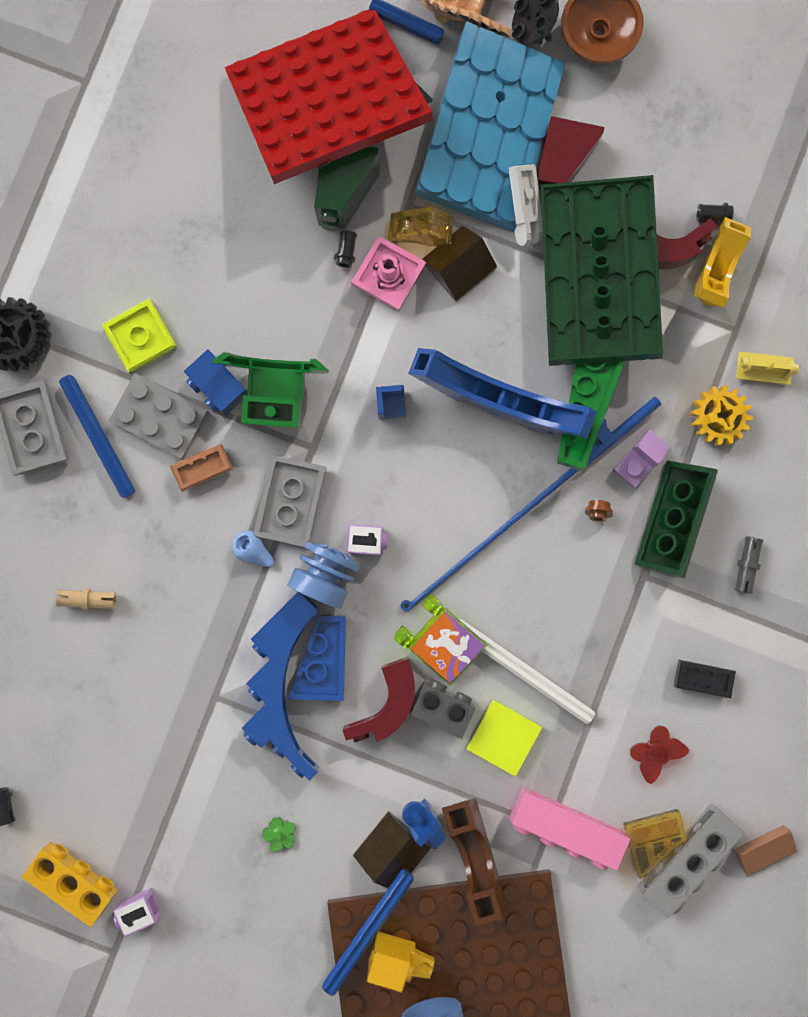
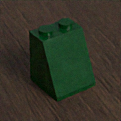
M366 147L319 168L314 209L318 225L322 226L323 229L328 231H338L339 228L346 229L380 175L379 148Z

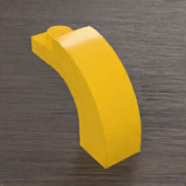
M724 218L705 257L693 292V296L700 298L704 304L712 307L716 305L722 308L725 307L729 300L731 277L740 256L751 238V227L729 218Z

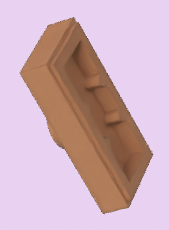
M222 444L170 466L182 492L233 470Z

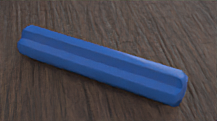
M384 0L371 1L369 9L375 10L379 18L436 45L441 43L444 36L443 28Z

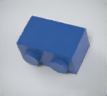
M207 349L183 371L189 377L186 383L196 393L202 391L208 397L204 402L215 413L220 410L224 415H227L243 400V395H247V390L225 366L212 363V360L216 357Z

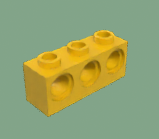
M51 841L40 850L21 878L91 928L119 890L114 887V883L109 878L99 876L93 872L87 862L75 859L68 854L69 852L66 847ZM45 860H50L53 863L54 870L46 867ZM68 876L76 879V887L69 884ZM90 893L97 894L100 898V903L94 902L90 897Z

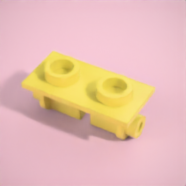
M739 351L736 379L791 385L792 374L796 375L798 373L799 365L794 363V358Z

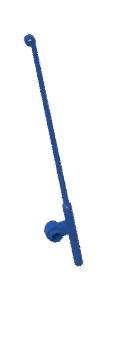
M654 396L612 432L608 429L606 419L604 418L597 437L599 443L594 446L587 466L662 405L660 400ZM572 468L413 601H402V610L409 611L579 470ZM405 603L409 604L408 608L404 607Z

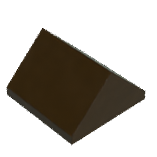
M461 226L421 259L426 262L425 267L455 302L497 268V264L483 238L464 226Z
M388 811L354 852L353 857L374 883L389 888L402 869L412 873L429 852L431 846L426 842L420 847L415 842L409 827Z

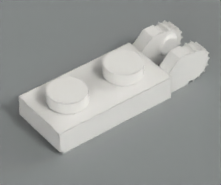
M536 165L509 167L517 225L515 229L517 243L520 246H527L529 243L539 244L543 238Z

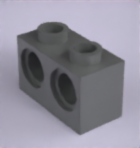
M433 679L431 683L424 681L410 710V715L462 739L476 710L475 705L471 703L472 698L458 691L456 695L445 691L446 685ZM429 694H435L439 698L438 705L433 708H428L423 703L424 698ZM454 706H460L464 709L463 717L458 720L449 717V711Z

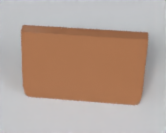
M783 825L734 849L746 876H749L796 853L797 849L790 829Z

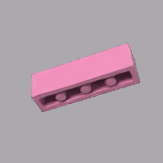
M523 786L509 816L516 831L529 836L530 832L538 835L541 842L551 847H555L556 844L565 847V852L578 859H581L582 855L592 859L591 863L603 870H607L608 867L616 871L618 870L630 838L624 831Z

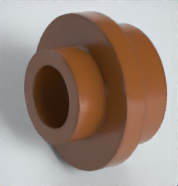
M591 500L585 508V514L590 516L592 521L604 522L607 518L613 516V510L611 509V503L607 501Z

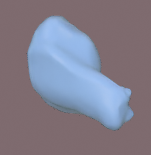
M243 531L235 537L232 542V548L236 558H241L243 561L253 562L264 567L273 566V557L265 549L262 541L253 535V531Z

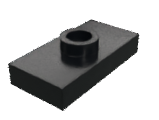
M678 659L673 687L731 698L736 671Z

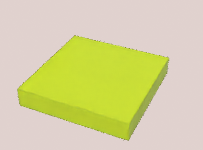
M150 298L102 324L123 365L130 374L178 348Z
M492 699L466 749L516 776L542 726Z

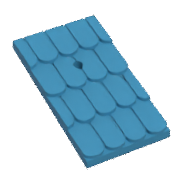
M466 21L461 32L414 195L515 232L517 225L508 168L519 165H537L565 62L555 58L552 59V57L531 48L528 49L527 46L507 38L504 39L502 38L503 36L481 27L478 28L476 25Z

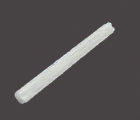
M459 619L457 621L485 645L481 650L483 653L585 724H589L593 720L595 712L464 620Z

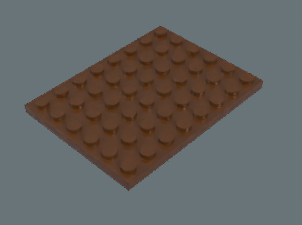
M550 870L499 876L510 913L503 919L478 926L474 925L466 896L467 881L409 888L379 932L415 942V949L434 957V968L430 979L412 976L410 983L404 982L402 992L367 982L369 957L374 938L338 990L342 1017H402L404 1011L413 1004L436 997H449L458 1000L461 1003L463 1017H571ZM385 892L328 900L327 905L335 964Z

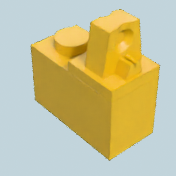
M378 932L369 957L367 982L402 992L404 982L410 983L412 976L430 979L434 968V957L415 949V942Z

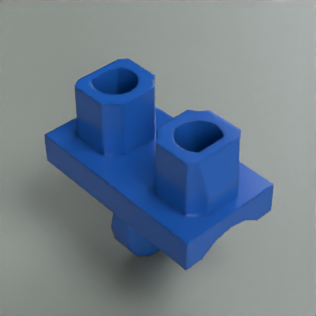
M425 798L421 803L413 801L405 805L402 810V818L408 825L415 842L420 847L427 842L435 850L447 837L440 829L442 825L432 806Z

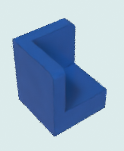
M404 385L376 387L379 419L406 417Z

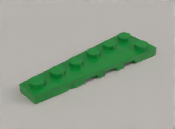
M626 361L576 364L568 403L590 407L597 411L587 439L562 434L557 464L585 472Z

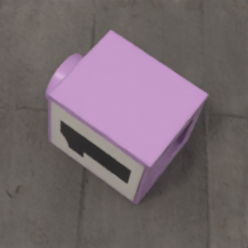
M349 524L347 553L381 555V550H387L388 533H383V527Z
M148 888L120 901L113 910V921L118 930L121 929L124 937L156 923L162 911L152 888Z

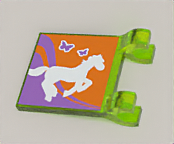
M431 593L422 605L428 612L433 614L431 619L415 636L402 625L395 632L393 639L401 646L413 652L451 685L485 649L487 643L453 615Z

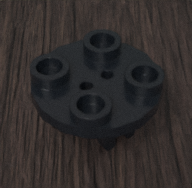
M517 0L514 4L515 13L512 20V37L526 46L537 43L542 44L543 39L551 41L552 34L550 32L557 22L559 1Z

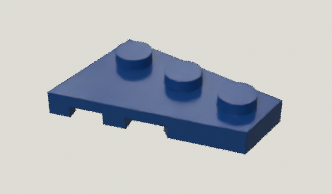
M317 616L287 700L344 701L346 616Z

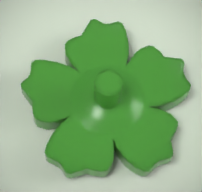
M273 817L269 827L264 828L262 834L265 842L271 841L269 850L275 853L278 850H282L283 845L288 849L294 846L295 836L291 833L296 830L294 823L288 820L283 823L281 817Z

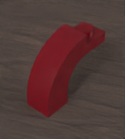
M712 218L681 238L668 239L657 234L658 269L678 268L693 261L702 252L700 248L712 239L710 234L718 227Z
M408 657L382 665V671L388 687L387 701L376 714L344 725L342 730L346 741L353 739L354 742H359L369 738V733L373 732L376 742H379L393 734L406 720L412 708L415 694L414 674Z

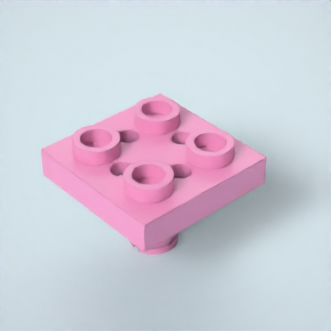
M378 235L351 284L399 312L425 268L426 262Z

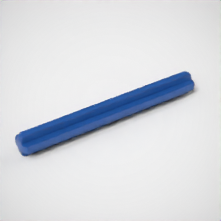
M67 375L61 378L59 384L120 497L127 498L133 495L135 489L75 377Z
M402 869L324 980L322 984L324 992L330 996H334L413 883L414 876L410 872Z

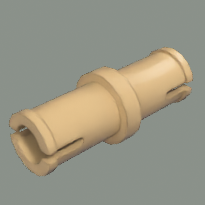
M84 588L83 591L58 589L56 594L60 596V598H56L57 607H81L82 610H90V608L115 610L116 603L114 601H117L116 592H95L90 588Z

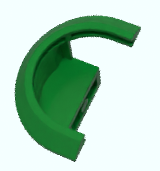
M223 352L212 360V363L216 365L249 369L247 395H243L242 424L302 428L305 374L329 373V370L317 359H310V361H283L245 357Z

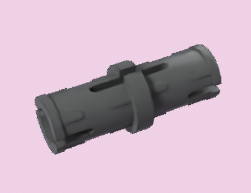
M745 536L742 559L738 560L737 566H740L735 591L753 594L756 572L761 567V564H758L763 539Z

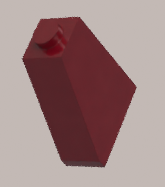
M551 116L546 130L537 173L540 192L541 185L570 182L598 145L605 127Z

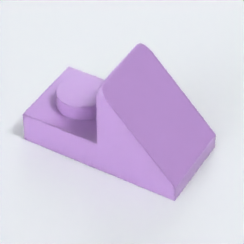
M648 429L613 471L632 488H635L653 467L661 463L670 447Z

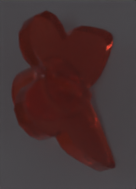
M661 725L654 727L651 731L650 741L647 743H636L630 749V756L634 760L641 762L639 765L640 772L649 784L657 780L661 773L662 765L666 764L669 760L682 758L689 753V748L680 740L670 738L668 729Z

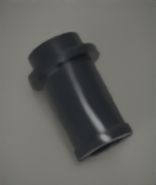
M724 202L723 205H698L700 210H697V222H706L712 218L714 222H721L722 224L725 217L733 219V205H728L727 202Z
M342 230L339 234L338 251L334 255L337 266L350 268L356 260L353 255L357 233Z
M8 787L0 788V826L16 821L10 798L13 792H9Z

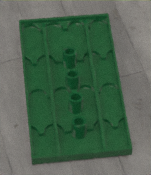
M653 175L541 185L549 366L662 359L663 343Z

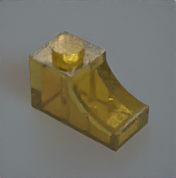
M434 206L391 213L388 240L394 243H417L428 247L451 244L454 217Z

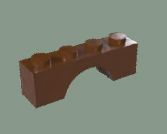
M476 798L443 807L442 812L449 837L457 845L464 863L468 887L466 896L474 925L478 926L503 919L510 912Z

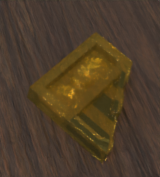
M678 809L623 823L625 832L630 838L629 847L639 879L647 876L646 872L658 861L661 863L669 856L672 849L678 848L687 840Z

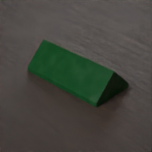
M667 460L635 565L674 578H685L718 473L717 469Z

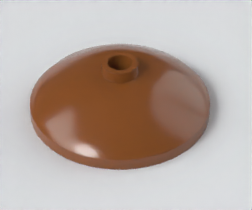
M568 0L561 18L562 35L569 49L579 58L594 64H610L628 56L637 46L644 25L643 13L637 0ZM594 31H601L603 35H597Z

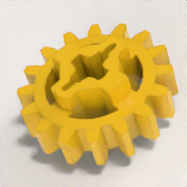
M727 385L720 387L719 391L716 386H713L709 389V393L706 391L700 393L701 400L697 399L692 403L697 410L689 413V415L696 417V420L690 424L691 426L699 427L696 436L706 435L704 438L705 443L714 439L715 446L722 445L723 440L726 445L733 443V438L735 440L742 439L743 435L741 432H746L750 429L745 422L753 420L752 416L746 414V411L750 410L752 406H744L743 404L747 397L744 395L738 398L736 396L738 389L735 388L728 392ZM708 404L709 410L707 414L704 415L706 405ZM717 413H723L725 418H718ZM738 416L736 426L734 427L733 422L735 418ZM708 426L714 428L716 432L711 430Z

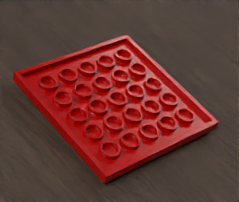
M375 10L361 11L359 14L336 21L329 26L311 31L304 36L286 41L279 46L261 51L254 56L236 61L224 67L274 184L433 121L429 105Z

